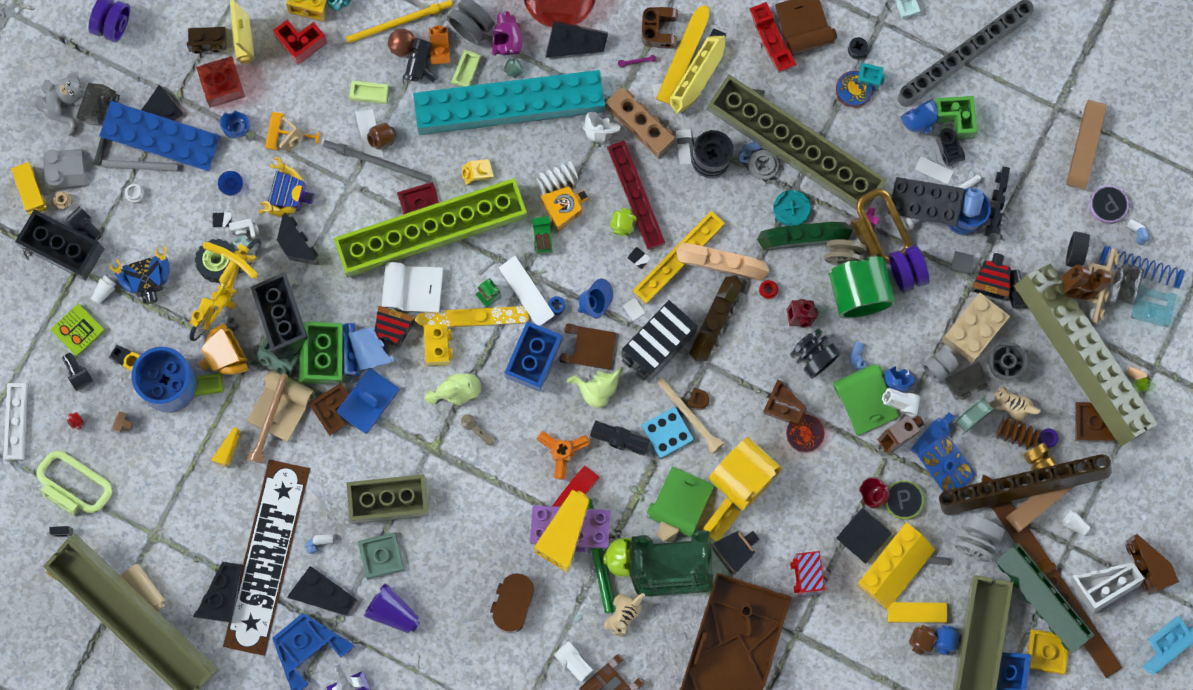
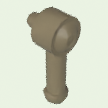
M467 414L462 417L461 425L465 430H472L489 446L494 444L495 439L476 424L475 418L472 415Z

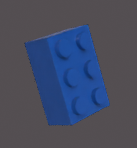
M527 321L504 372L505 378L541 392L563 341L562 335Z

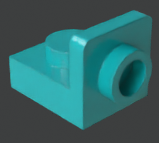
M861 63L857 82L875 86L874 90H878L880 85H884L886 76L883 74L884 67Z

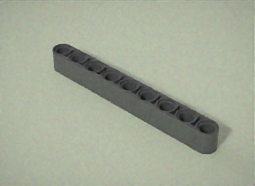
M1021 0L904 85L898 95L899 104L905 107L912 105L1026 22L1034 10L1032 2ZM1020 8H1025L1028 13H1022ZM1005 19H1011L1013 24L1007 23ZM991 29L997 30L999 34H993ZM976 40H982L984 45H979ZM966 50L970 55L965 56L961 51ZM947 61H953L955 66H949ZM932 72H939L941 77H935ZM923 82L926 87L921 88L917 83ZM903 93H909L912 98H905Z

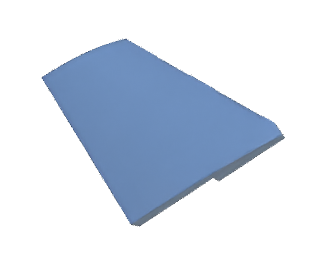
M372 327L359 329L348 334L360 370L395 361L392 355L388 356L383 350L385 345L378 339Z

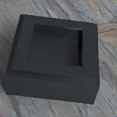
M70 526L49 527V534L53 537L73 536V528Z

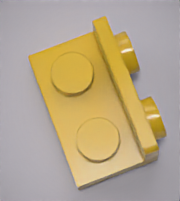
M287 0L288 13L322 22L325 21V5L327 0Z
M727 497L702 530L703 533L715 542L724 536L740 514V511L732 505L733 502Z

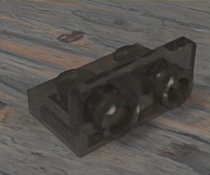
M1128 263L1117 267L1108 303L1117 305L1125 302L1134 305L1144 270Z
M980 362L944 380L954 399L961 398V400H964L972 395L971 392L975 390L980 392L988 388L991 378L987 377Z

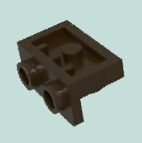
M226 27L188 28L187 48L189 52L194 54H200L203 51L220 53L222 50H227Z

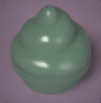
M509 58L503 70L510 77L524 72L519 60L515 58Z

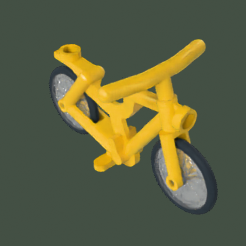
M259 238L252 240L247 247L239 244L237 247L239 251L234 253L210 242L203 243L204 249L220 254L231 261L219 279L220 283H222L218 286L219 290L212 293L213 298L211 300L206 297L202 298L199 309L192 313V319L189 322L193 325L189 335L191 341L198 340L210 328L225 306L231 310L236 307L235 303L230 299L237 292L234 289L237 273L241 274L245 271L253 279L258 277V273L250 265L257 259V254L261 247V240Z

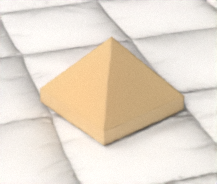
M661 521L656 535L662 541L674 542L679 529Z

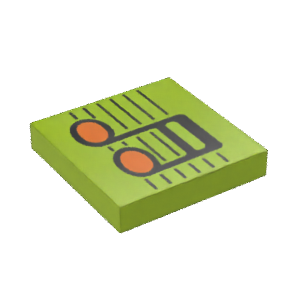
M79 303L50 329L76 357L105 332Z

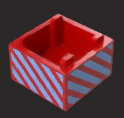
M820 551L796 553L792 560L793 562L790 563L791 569L795 570L796 586L793 587L794 593H798V597L821 595L825 591Z

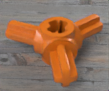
M544 431L537 437V441L550 449L549 453L553 455V461H556L554 478L558 480L566 478L567 462H570V458L575 455L574 452L590 445L586 435L570 442L568 439L565 441L561 439L556 440ZM559 448H566V454H558Z

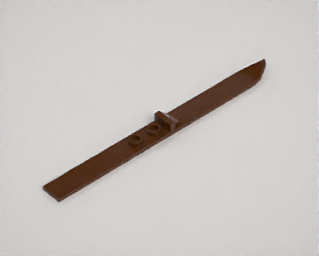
M982 475V482L992 480L990 477ZM1012 502L992 505L991 508L1015 544L1019 543L1093 632L1094 636L1083 645L1104 677L1108 678L1123 667L1057 571L1056 564L1051 562L1029 527L1026 526L1018 533L1006 519L1016 509Z

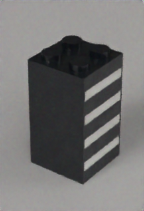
M668 300L622 348L621 358L623 359L621 361L628 368L632 367L637 371L636 375L642 381L647 380L650 383L696 334L697 324L674 303Z

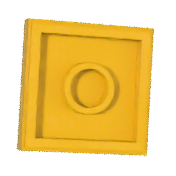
M1031 629L1027 654L1031 655L1030 670L1065 675L1068 650L1063 647L1060 638L1051 632Z

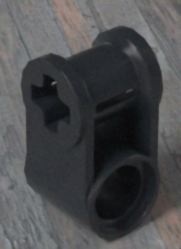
M951 128L941 130L936 142L944 164L948 167L953 162L964 161L965 154L954 130ZM942 135L949 136L951 141L945 142L942 139Z

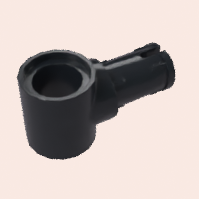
M80 206L65 219L74 229L81 232L84 231L90 238L96 241L103 236L92 224L91 217Z
M1019 269L1010 272L1012 288L1011 292H1009L1012 308L1027 306L1014 287L1022 279Z
M67 353L62 357L69 371L68 379L76 392L94 382L86 368L79 366L72 353Z

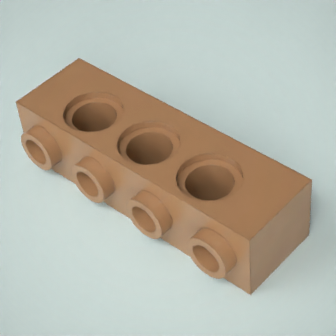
M621 87L605 102V108L659 159L674 144V133L669 128L665 129L655 115L651 116L643 103H638L634 100L635 97L629 90L625 91ZM625 106H630L633 108V110L631 112H626L623 110V108ZM638 119H644L646 123L643 125H639L636 121ZM656 131L660 135L654 138L650 136V133Z

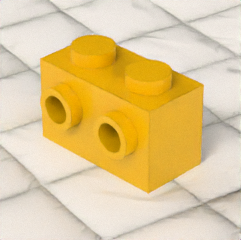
M447 324L424 325L427 367L450 365V359H453V349L449 348V341H452L451 329H448Z

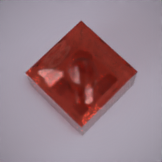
M233 56L196 67L206 101L210 108L246 97Z

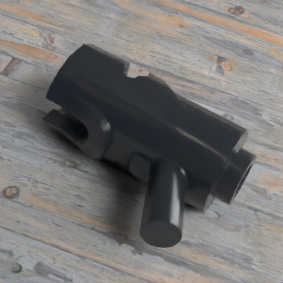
M418 38L413 40L412 49H415L417 53L409 54L405 75L408 76L407 80L418 82L419 79L422 80L423 76H425L434 83L438 78L428 70L427 60L430 59L431 42Z

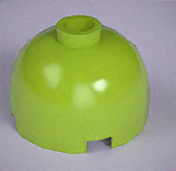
M629 537L616 539L611 542L606 553L603 555L604 564L608 566L612 574L619 577L634 576L632 572H636V550L632 551L631 545H634V542Z

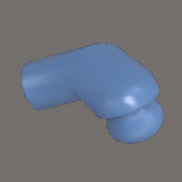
M755 142L742 145L738 153L739 161L743 163L748 162L752 152L761 150V146Z
M857 341L849 354V360L853 368L861 370L866 366V362L863 361L860 355L864 345Z

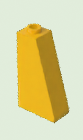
M574 490L571 491L534 546V553L566 573L570 570L589 507L588 497L580 491L575 492Z

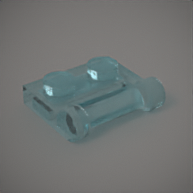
M1139 284L1131 318L1168 328L1177 294L1163 293L1145 288L1144 285ZM1144 295L1168 301L1167 306L1144 301L1142 297Z

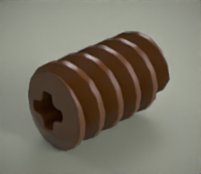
M1003 416L997 430L996 439L1004 435V442L1011 438L1012 445L1016 441H1018V447L1025 443L1026 450H1028L1031 446L1035 447L1040 429L1038 428L1033 432V426H1029L1026 430L1025 423L1019 426V421L1015 420L1011 424V418L1008 417L1004 421Z

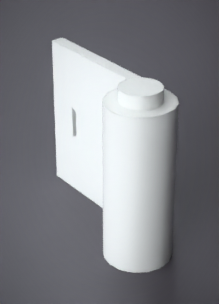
M397 262L385 263L382 307L403 312L440 313L443 268L412 267Z

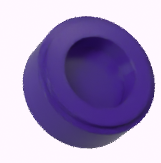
M1047 428L1040 432L1038 442L1039 444L1045 442L1049 449L1058 443L1059 437L1055 430Z

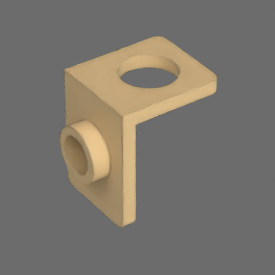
M283 116L282 119L293 130L281 142L279 147L289 153L293 147L298 145L300 139L305 134Z

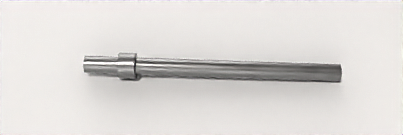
M324 140L323 147L334 150L337 154L343 156L346 154L430 183L432 177L430 175L348 148L343 143L337 144L328 140Z

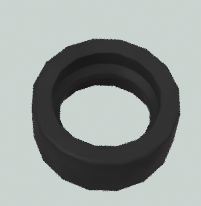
M1073 232L1066 254V266L1084 265L1090 243L1089 234Z

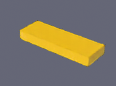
M893 602L887 611V623H947V603Z

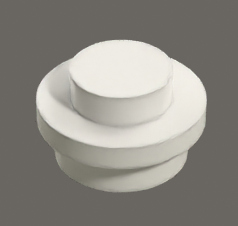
M131 184L125 189V197L129 202L137 203L142 200L144 191L140 185Z

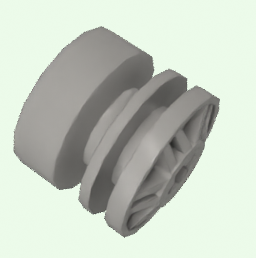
M967 515L962 528L969 534L960 533L958 538L961 541L957 540L954 547L970 558L992 562L994 556L991 553H996L997 549L990 543L999 544L1005 530L987 519Z

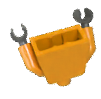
M229 317L226 324L222 323L209 331L205 345L201 348L205 358L198 362L203 371L211 367L214 372L235 375L246 372L249 368L252 371L259 369L260 366H251L252 362L258 360L257 358L250 359L249 363L245 362L247 358L232 332L238 329V323L230 325L234 321L233 317Z

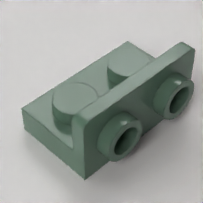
M266 339L258 350L257 361L281 374L286 373L290 377L293 368L300 360V349L297 353L279 360L271 352L268 340Z

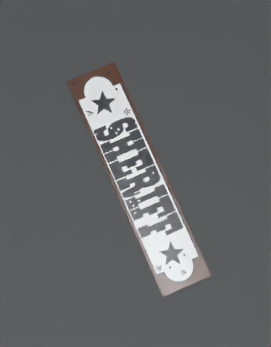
M270 459L268 461L243 562L233 623H228L223 647L265 656L310 468Z

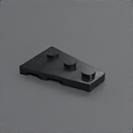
M553 20L545 58L604 52L608 32Z
M158 85L141 109L142 111L173 121L183 115L182 111L160 85Z
M221 563L206 595H204L200 606L193 615L194 618L233 623L242 564Z
M309 566L287 596L288 599L347 616L358 601L311 566Z

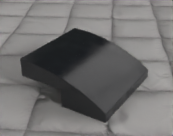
M862 508L836 539L866 564L892 532L865 508Z

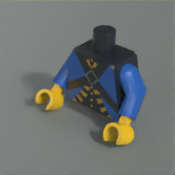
M163 246L164 253H159L158 247H156V256L122 266L123 269H121V263L118 259H116L119 264L117 267H112L111 263H109L110 269L115 272L120 285L129 293L136 294L137 297L145 296L147 304H153L158 301L156 292L164 289V284L167 283L170 274L168 258L165 256L167 253L166 246Z

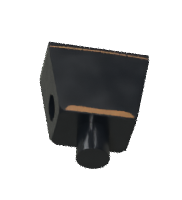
M738 530L714 542L710 548L733 577L753 557L755 550L752 548V545L760 539L754 531H751L744 537Z

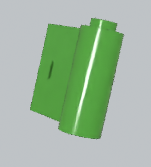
M870 365L833 382L834 390L839 399L842 400L857 436L899 417L896 409L884 405L882 400L883 393H885L887 387L883 380L884 372L880 365Z
M672 466L655 504L651 503L648 508L647 514L650 515L649 519L661 523V521L678 528V532L692 537L715 485Z

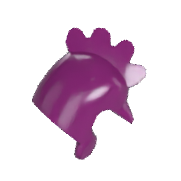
M508 11L498 13V24L493 29L492 55L519 54L522 49L520 24L516 23L515 16L510 15Z

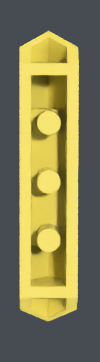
M710 36L705 40L670 97V106L676 114L688 109L705 88L706 83L722 58L725 48V36Z

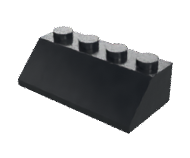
M283 272L250 287L271 352L279 360L297 353L308 338L287 274Z

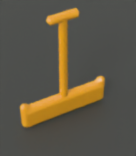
M271 113L265 145L267 149L278 150L277 141L279 133L288 135L291 132L280 130L282 117L285 116L284 113ZM318 131L317 135L305 134L303 137L316 139L315 143L318 144L321 132Z

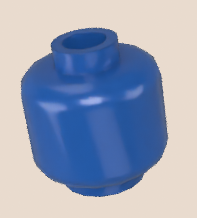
M947 625L937 628L935 633L937 641L934 646L938 649L937 653L949 655V652H956L960 641V634L957 632V629Z

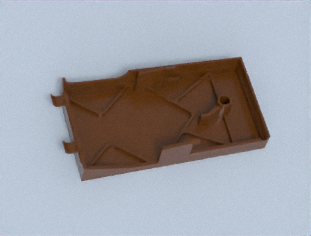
M717 573L680 690H763L792 597Z

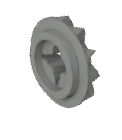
M759 150L752 154L748 165L753 177L762 180L774 176L778 170L779 163L777 157L769 151ZM768 160V169L762 168L759 170V162L764 163Z

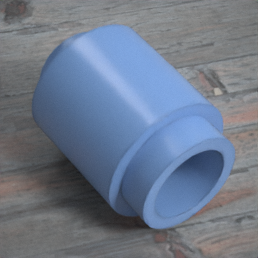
M971 187L965 192L961 211L964 212L965 216L975 217L980 214L984 199L983 191Z

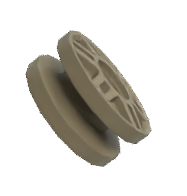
M830 240L826 243V249L830 252L825 254V261L829 264L838 266L855 260V262L865 260L861 254L865 253L866 246L860 242Z

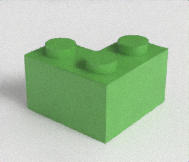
M974 96L936 98L935 104L938 111L936 123L954 122V132L958 140L974 139L977 134Z

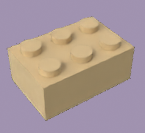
M979 293L947 332L942 342L970 364H973L1010 316Z

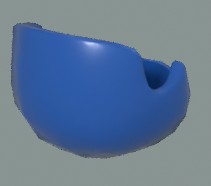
M234 110V112L229 114L223 113L220 118V127L227 137L237 139L249 132L250 121L244 113Z
M896 366L885 372V382L889 388L904 393L915 384V378L906 369L896 371Z

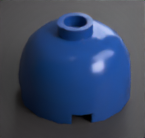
M933 99L901 115L902 123L911 132H923L926 134L934 129L933 125L938 120L937 106Z

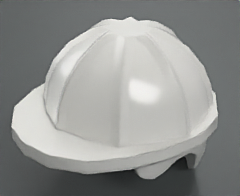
M589 112L586 115L583 129L591 141L601 143L608 140L613 133L620 131V126L610 122L608 117L601 119L596 112Z

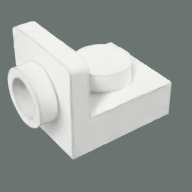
M252 219L229 223L230 231L233 235L242 236L250 231L252 240L257 238L256 235H259L257 223L254 224Z

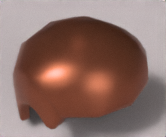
M396 29L388 38V48L392 54L398 57H406L414 51L412 44L415 36L407 29Z

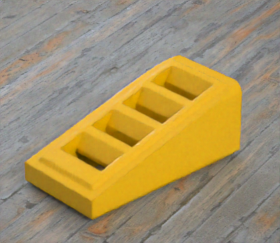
M233 427L211 460L214 464L227 468L230 466L241 434L238 428Z

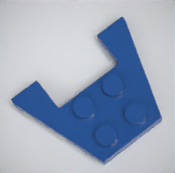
M304 613L272 637L291 690H303L308 686V683L296 668L327 643L331 645L340 658L355 647L352 643Z

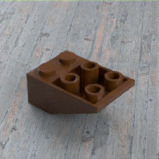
M1136 534L1126 540V550L1129 555H1132L1133 563L1145 578L1142 583L1145 592L1147 591L1150 595L1179 582L1172 564L1141 536Z

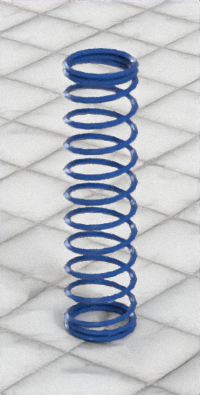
M1106 245L1099 261L1100 265H1104L1109 248L1111 253V246ZM1123 251L1121 253L1119 261L1122 255L1125 253L1122 272L1124 271V268L1130 256L1132 255V263L1129 274H1131V271L1137 259L1139 258V267L1136 276L1139 275L1142 265L1147 260L1144 279L1146 278L1150 266L1154 262V270L1151 281H1153V278L1159 266L1162 265L1158 283L1161 282L1164 272L1169 267L1166 286L1168 285L1170 277L1175 269L1176 278L1173 288L1179 289V287L1181 286L1185 273L1184 269H1180V271L1178 272V268L1175 267L1171 271L1170 265H1167L1163 270L1162 262L1159 263L1156 267L1155 260H1153L1149 265L1148 258H1145L1141 263L1140 255L1134 261L1133 253H1131L1127 259L1126 251Z

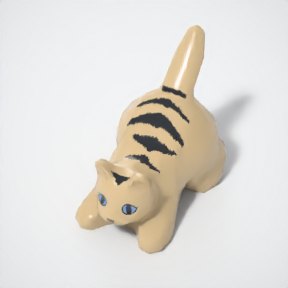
M1000 387L994 393L995 401L990 403L992 408L996 407L995 410L1008 412L1011 416V421L1018 420L1019 424L1025 422V418L1029 413H1040L1039 409L1033 407L1034 403L1029 398L1017 396L1004 387Z
M625 594L616 596L613 601L616 610L604 622V628H611L612 634L623 637L632 620L640 615L642 611L641 602L645 594H639L635 599L627 597Z

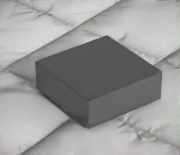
M955 251L950 270L969 275L974 255Z

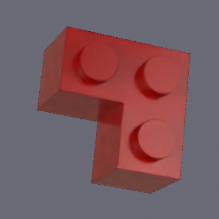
M288 19L272 30L276 40L297 65L327 44L324 33L314 22L299 33Z

